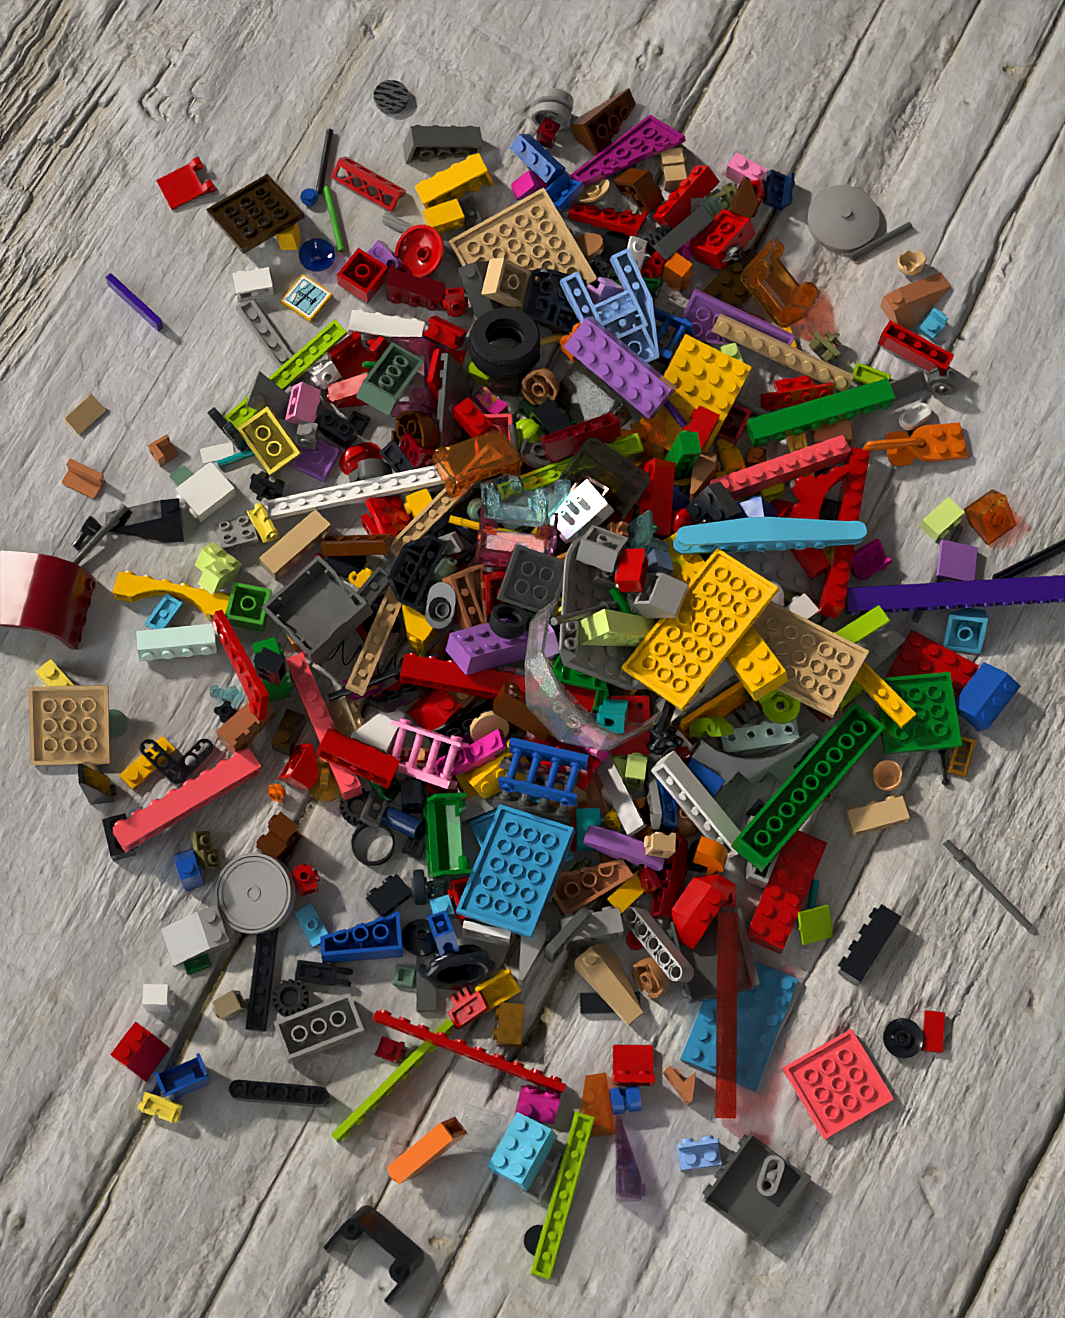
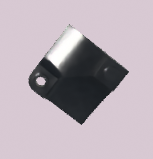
M546 268L535 269L529 278L521 312L531 317L536 324L552 330L553 333L564 336L569 335L575 325L577 316L560 285L561 279L569 276V274ZM539 277L541 282H537L535 278ZM582 279L584 285L586 286L587 280Z

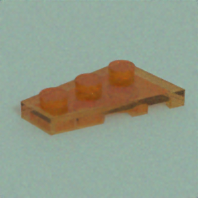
M667 414L630 424L632 434L638 433L644 448V452L638 454L640 464L654 458L664 460L665 421Z
M606 1073L586 1075L580 1113L595 1117L590 1138L615 1135Z

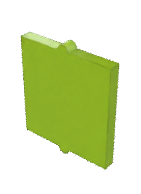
M829 905L798 912V930L800 931L802 945L833 937L831 925L833 920L830 917Z

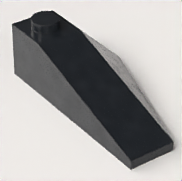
M179 498L165 499L128 507V510L119 519L120 522L108 531L126 536H137L145 540L152 539L165 544L184 542ZM117 510L111 511V512H106V513H105L106 519H107L111 514H114Z

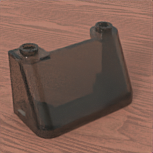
M577 359L559 382V393L554 401L577 424L609 412L619 418L620 428L632 419L624 402L580 360Z

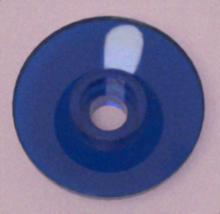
M310 239L299 250V261L309 271H324L335 260L333 246L324 239Z

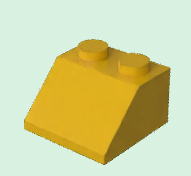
M402 605L403 622L409 647L415 652L420 651L424 654L436 638L437 629L427 623L424 615Z

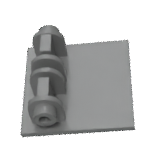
M249 515L214 524L220 548L227 553L235 551L234 546H236L238 551V545H242V549H245L244 544L248 548L259 543L255 527Z

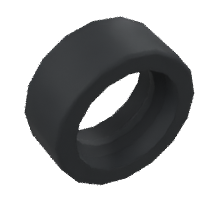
M508 603L499 604L492 609L489 626L495 634L501 637L517 638L525 632L528 616L522 608ZM500 618L512 619L517 624L506 623L500 620Z

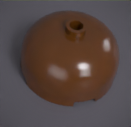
M403 411L397 416L396 420L398 422L395 430H392L391 440H394L399 445L405 432L409 431L421 448L438 449L440 440L439 426L432 416L423 411Z

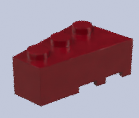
M391 264L386 282L387 301L394 304H408L414 308L423 307L430 311H441L442 299H444L445 283L423 276V278L413 276L412 271L407 270L405 273L396 270V266Z

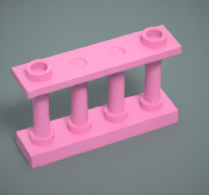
M408 719L392 720L391 724L400 727L392 752V756L396 757L397 760H401L399 757L407 730L417 733L409 761H406V764L400 762L397 772L446 789H456L458 781L452 780L450 774L458 747H468L469 744L462 742L463 738L451 735L450 738L412 725V721ZM425 735L434 739L426 767L420 769L417 768L418 764L416 762ZM441 741L451 744L443 773L437 775L434 774L435 770L433 768Z

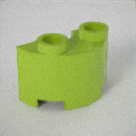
M720 715L697 719L689 726V737H703V735L719 737L735 733L732 724L729 725L724 719L725 717Z

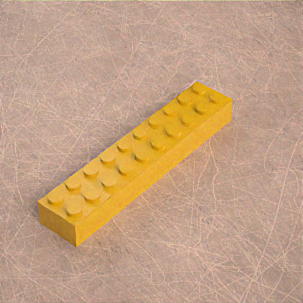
M676 532L649 549V552L653 548L668 552L674 569L669 576L688 584L705 564V561L700 554H680L676 552L673 547V542L677 535ZM752 625L724 659L755 702L788 682L786 670Z

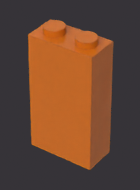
M453 1117L440 1122L386 1168L392 1180L401 1184L414 1178L463 1138L467 1132L458 1119Z

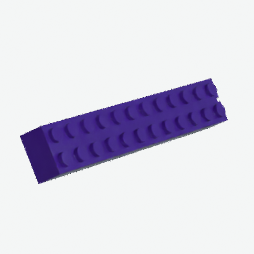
M1065 575L847 588L843 611H846V615H858L864 610L866 614L878 605L884 612L892 613L899 612V608H902V611H918V607H921V610H937V606H939V609H956V605H958V608H975V604H977V607H992L993 603H995V606L1012 605V602H1014V605L1031 604V600L1032 604L1050 603L1049 599H1051V602L1059 603L1065 602Z

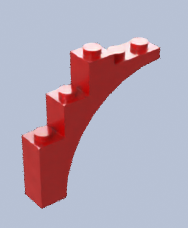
M847 464L842 467L838 465L829 471L830 473L826 475L824 473L820 474L816 478L812 474L797 478L792 491L799 500V503L792 507L793 510L789 518L819 520V511L826 493L835 484L846 478L850 472ZM823 548L790 549L810 580L825 573L831 566Z

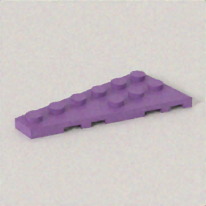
M694 289L681 316V319L686 318L692 322L695 331L694 335L686 332L684 335L686 334L696 340L711 344L728 345L736 343L712 332L720 313L790 346L795 338L794 334L697 289ZM677 328L675 329V331H674V333H673V335H672V338H673L674 335L676 334V332H677V330H678Z

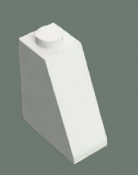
M399 709L391 713L381 711L352 733L350 738H355L362 744L375 747L379 752L389 755L396 742L400 728L391 724L392 720L400 721V718L405 719V713H402Z

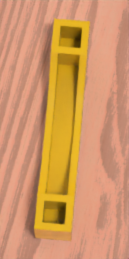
M118 571L112 591L115 599L135 603L149 597L165 596L167 593L172 597L185 600L194 605L209 620H214L215 611L223 610L224 614H226L230 598L227 593L222 591L212 595L202 587L197 589L185 583H180V585L174 584L167 579L160 581L148 575H143V577L137 576L130 571H124V573Z

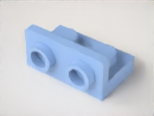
M713 1136L701 1137L702 1141H693V1138L681 1140V1143L677 1145L680 1171L722 1165L719 1138L714 1139Z

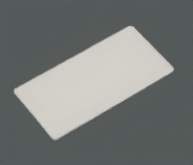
M232 442L201 448L200 453L203 463H208L234 455Z

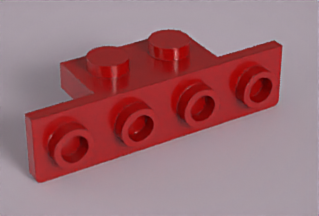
M804 375L774 381L776 392L760 394L761 408L773 410L791 407L833 394L834 384L814 385L811 377Z

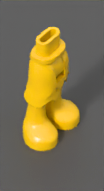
M719 439L716 442L719 447L717 451L723 471H726V475L746 468V461L736 445L724 439ZM760 491L747 495L746 497H752L758 494Z

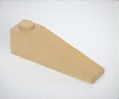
M605 942L590 947L575 959L574 968L627 1026L643 1014L618 956Z

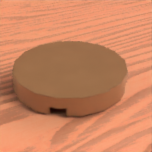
M596 233L583 234L575 238L578 247L587 261L592 260L596 254L600 255L604 250V241Z

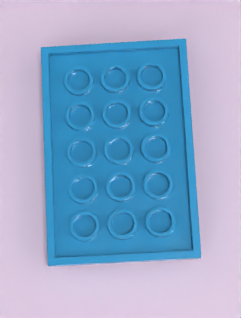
M499 804L456 913L532 939L574 833V828Z
M754 961L760 982L759 989L703 1001L680 1060L756 1091L799 979Z

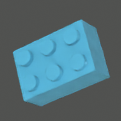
M517 1112L487 1167L494 1174L528 1191L558 1136L552 1129Z

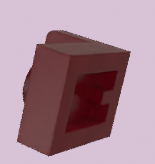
M382 1036L375 1056L398 1065L399 1060L403 1061L407 1049L404 1048V1042H397Z

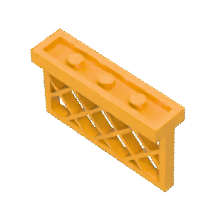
M739 681L681 719L674 728L677 731L679 730L688 741L694 738L689 737V726L692 722L713 715L726 717L738 707L743 706L747 701L744 696L745 687Z

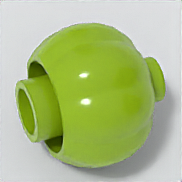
M521 419L515 423L519 451L525 438H529L528 442L538 443L541 442L538 436H545L540 426L532 419Z

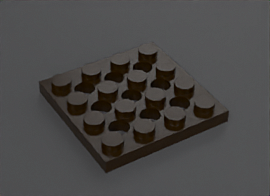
M268 174L206 209L208 215L243 254L305 218L300 208Z

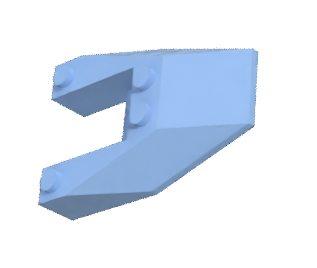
M629 248L612 255L610 258V262L624 291L598 304H593L578 272L561 279L560 285L580 323L586 317H593L647 363L659 358L653 300Z

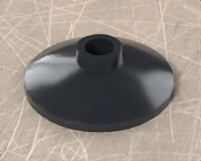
M414 920L405 926L401 939L404 948L409 953L415 956H427L437 950L428 920ZM418 933H424L425 935L418 936Z
M898 1018L891 1021L885 1027L883 1043L891 1055L906 1059L913 1057L920 1051L923 1045V1034L920 1027L914 1021L907 1018ZM899 1036H903L905 1038L904 1043L899 1042Z

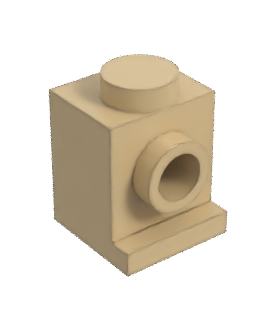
M656 832L651 836H645L644 847L646 848V855L669 858L675 853L676 833H671L667 836L662 832Z

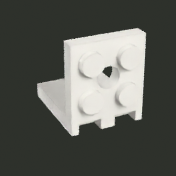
M464 920L462 927L463 937L509 947L512 934L516 935V933L466 920Z

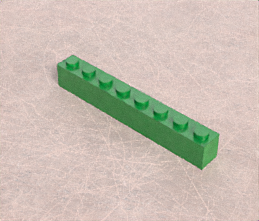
M888 378L748 419L746 430L752 446L759 445L761 447L774 440L782 441L787 436H799L808 430H818L824 425L829 424L832 426L841 420H852L861 414L869 415L878 409L886 410L893 405L895 395Z

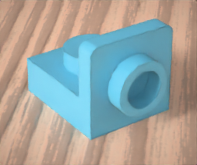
M933 308L930 315L917 331L933 341L945 327L948 318L942 311Z

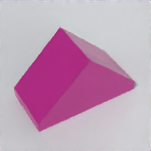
M530 170L526 171L511 184L516 201L535 193L543 187L546 190L549 186L534 171Z

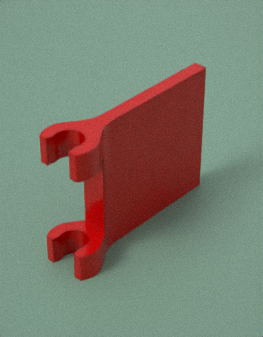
M195 157L187 165L156 180L171 210L204 194L216 191L211 179L201 185L195 171L204 168L199 157Z

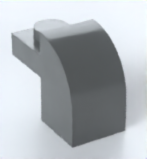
M364 459L357 462L358 468L349 473V480L352 483L390 475L393 472L390 465L381 459Z

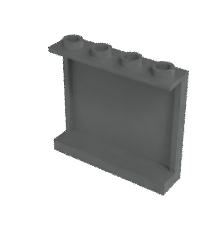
M741 908L733 909L732 913L716 916L694 950H691L677 940L674 923H670V929L667 930L669 939L673 941V944L694 969L692 980L690 982H683L684 987H681L683 999H687L688 1004L759 989L760 982Z
M751 1132L748 1136L744 1134L740 1139L738 1151L730 1153L726 1159L729 1163L725 1169L720 1167L714 1176L717 1179L713 1185L708 1184L702 1192L705 1196L702 1201L763 1246L812 1177L806 1172L802 1173L754 1137V1133ZM770 1155H776L783 1160L784 1171L777 1191L771 1196H764L757 1189V1181L764 1160ZM771 1162L770 1168L772 1170L776 1169L777 1163ZM768 1181L763 1184L764 1189H769L771 1186Z

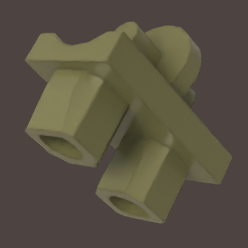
M815 331L813 333L814 338L809 343V347L814 352H817L822 346L825 347L827 350L821 358L827 363H831L835 358L839 360L842 355L832 344H835L837 347L841 345V342L838 340L840 334L835 332L832 335L827 331L825 333V336L828 338L827 341L820 333Z

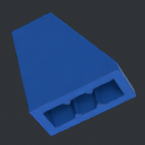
M193 848L174 854L175 864L186 892L204 886L205 883Z

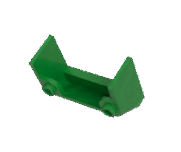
M467 792L435 794L424 799L423 816L425 822L427 873L429 878L461 876L473 873L472 869H470L469 859H466V856L462 853L460 816L466 810V802L463 798L467 797Z

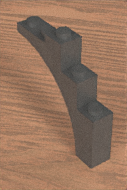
M808 728L799 738L788 745L761 754L727 752L711 745L700 737L689 749L688 753L693 759L724 779L725 786L736 778L738 771L755 786L764 781L768 771L784 784L796 770L794 765L802 761L804 754L808 749H812L817 744L819 737Z

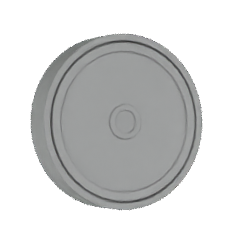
M248 853L236 857L223 868L215 885L214 897L221 918L230 927L243 933L264 934L278 928L289 917L294 907L296 889L290 871L281 861L260 853Z

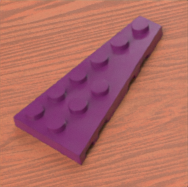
M648 115L570 176L572 180L581 181L586 187L686 142L683 134L654 116Z

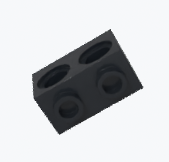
M327 408L316 421L319 433L345 450L351 447L358 437L356 426Z
M263 647L261 652L258 651L254 657L253 662L255 663L257 677L279 686L288 670L285 656Z
M125 813L102 819L110 857L113 861L135 856V849L138 848L136 846L126 853L124 850L118 849L120 843L113 834V827L117 821L128 819Z

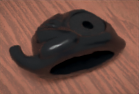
M474 944L459 946L460 951L453 952L448 950L441 957L439 951L436 952L430 961V967L427 969L426 965L421 964L419 965L418 972L421 977L433 982L439 989L458 990L461 987L476 986L484 982L496 969V964L490 960L487 951Z

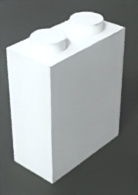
M211 461L175 488L176 498H179L181 505L185 504L193 519L197 518L200 522L236 496L235 488Z

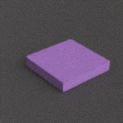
M318 439L315 450L300 447L303 454L293 460L291 468L325 483L341 454V449Z
M942 539L939 547L936 577L954 581L974 580L978 547Z

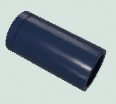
M388 806L385 809L381 823L414 839H418L422 835L425 827L424 821L392 806Z

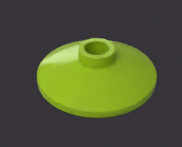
M780 692L762 703V710L765 716L772 722L785 724L797 717L801 704L795 698ZM777 703H781L783 709H778Z

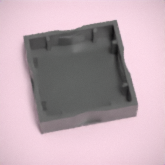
M319 555L301 570L290 584L278 591L262 606L268 617L316 665L373 613L368 603L351 586L344 583Z

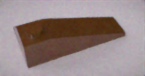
M625 89L570 124L576 140L595 156L612 143L611 140L615 134H618L623 120L628 118L636 103L630 89Z

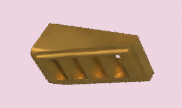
M961 736L962 743L969 746L968 748L952 749L947 772L966 777L976 740ZM957 751L967 752V755L958 754ZM955 758L965 759V763L955 761ZM953 765L964 767L963 771L953 768Z

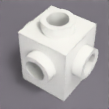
M327 359L315 363L312 369L308 371L311 383L316 388L319 387L324 390L328 389V385L333 384L342 377L333 362Z

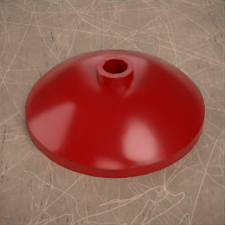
M423 224L407 229L399 238L395 248V255L404 263L399 270L405 273L407 270L412 271V275L423 278V276L428 277L435 272L444 256V242L440 233L433 227Z

